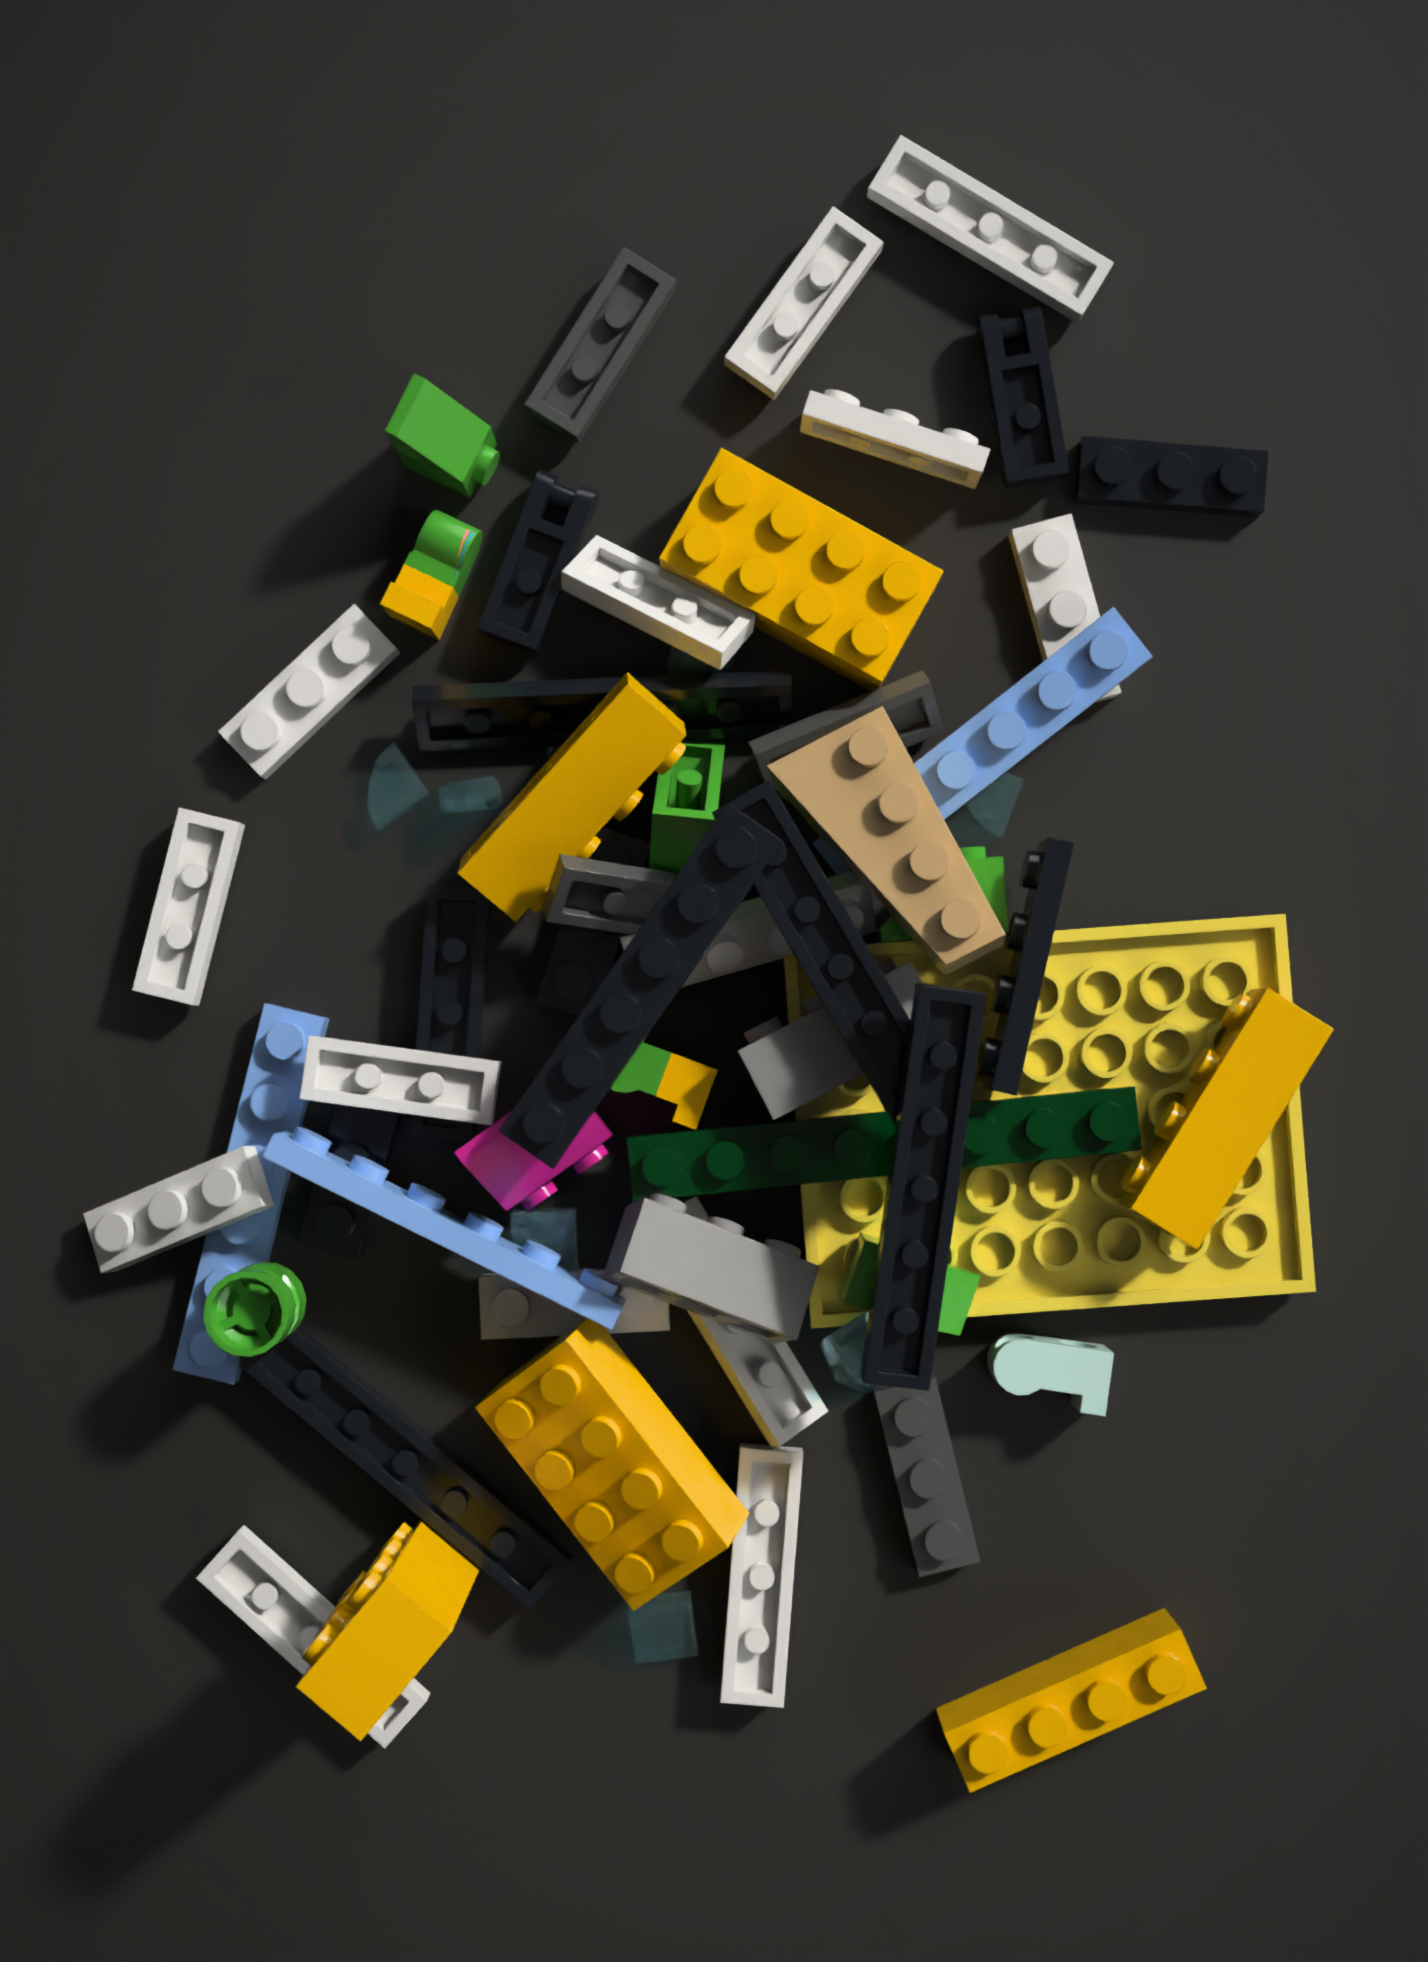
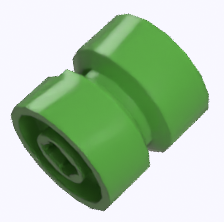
M259 1262L225 1276L212 1287L205 1300L203 1320L209 1337L218 1348L234 1356L252 1357L267 1352L297 1330L305 1315L307 1298L301 1281L293 1271L278 1263Z

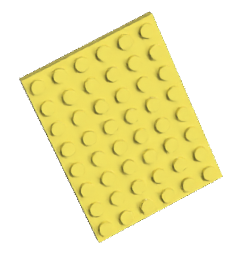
M1286 914L1054 931L1017 1096L984 1089L983 1085L986 1075L977 1074L976 1064L971 1102L1135 1086L1142 1150L961 1168L948 1263L981 1275L967 1317L1316 1292L1300 1086L1198 1250L1181 1243L1119 1204L1126 1192L1120 1188L1124 1174L1139 1155L1147 1158L1159 1139V1136L1154 1134L1156 1123L1171 1102L1176 1101L1180 1104L1193 1084L1192 1081L1187 1079L1188 1073L1200 1053L1206 1047L1214 1050L1227 1028L1221 1025V1020L1232 1001L1242 992L1248 995L1251 989L1270 988L1293 1003ZM1007 934L1005 935L1002 947L946 976L914 941L866 944L877 964L890 957L896 968L912 962L923 984L987 993L978 1051L979 1058L985 1036L994 1038L1000 1013L991 1011L992 997L999 974L1009 976L1014 951L1005 949ZM793 953L784 955L783 958L788 1024L806 1016L800 1004L817 996ZM864 1074L794 1109L795 1120L885 1111ZM888 1176L800 1185L805 1260L819 1266L809 1299L811 1329L867 1325L869 1311L843 1302L839 1291L860 1232L878 1239L880 1237Z

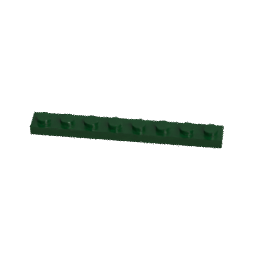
M1135 1086L971 1102L970 1122L967 1127L962 1168L1142 1150ZM886 1111L629 1136L627 1137L633 1201H638L642 1198L649 1199L651 1194H661L673 1198L888 1176L895 1127Z

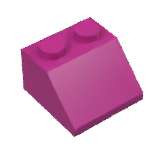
M595 1110L560 1162L552 1169L498 1131L510 1113H508L454 1152L461 1163L506 1211L520 1202L528 1212L558 1190L551 1179L572 1165L579 1175L608 1155L609 1152L602 1143L609 1139L613 1132L598 1111Z

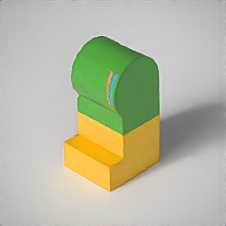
M437 509L432 511L421 528L413 552H409L395 583L390 582L380 602V605L389 617L440 640L478 555L483 532Z
M643 1042L611 1089L621 1093L640 1090L678 1104L672 1121L696 1130L718 1069Z

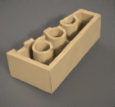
M883 706L767 765L771 782L786 800L788 799L812 829L824 842L826 841L848 865L850 871L885 906L890 915L945 976L1003 946L1006 934Z

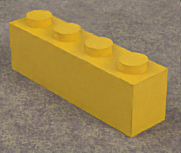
M627 672L461 857L458 874L515 922L529 908L534 913H538L542 909L559 854L588 859L594 853L601 842V838L596 835L612 817L618 822L622 821L641 800L644 793L638 788L653 771H657L660 775L665 774L682 756L686 749V746L681 742L686 736L684 722Z
M1270 988L1251 989L1248 995L1242 992L1232 1001L1221 1020V1025L1227 1028L1214 1050L1206 1047L1197 1057L1187 1076V1079L1193 1082L1192 1086L1180 1104L1173 1101L1164 1110L1154 1128V1134L1159 1136L1156 1144L1147 1158L1139 1155L1132 1162L1120 1183V1188L1126 1192L1119 1204L1181 1243L1197 1250L1334 1031V1028Z
M1162 1608L937 1707L936 1710L945 1737L971 1793L1207 1689L1181 1628L1166 1609Z

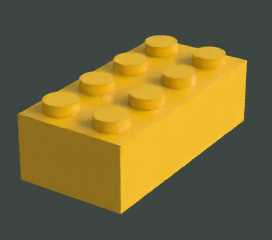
M723 448L718 452L659 557L660 567L754 613V627L869 691L881 687L944 572L942 569Z
M584 1318L505 1377L475 1407L633 1611L729 1548L750 1514L604 1326L588 1318Z
M422 1519L414 1528H411L405 1522L398 1527L381 1548L380 1554L369 1566L368 1572L366 1573L363 1570L338 1600L339 1603L326 1618L327 1621L314 1636L315 1639L301 1655V1658L309 1664V1667L296 1687L360 1742L451 1634L480 1570L479 1566Z

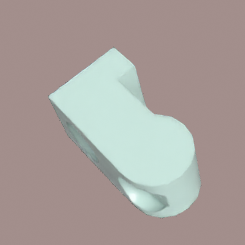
M1006 1333L998 1337L990 1346L987 1354V1366L992 1377L1007 1392L1015 1395H1029L1039 1389L1070 1393L1072 1394L1070 1403L1080 1413L1106 1417L1114 1352L1105 1345L1033 1334Z

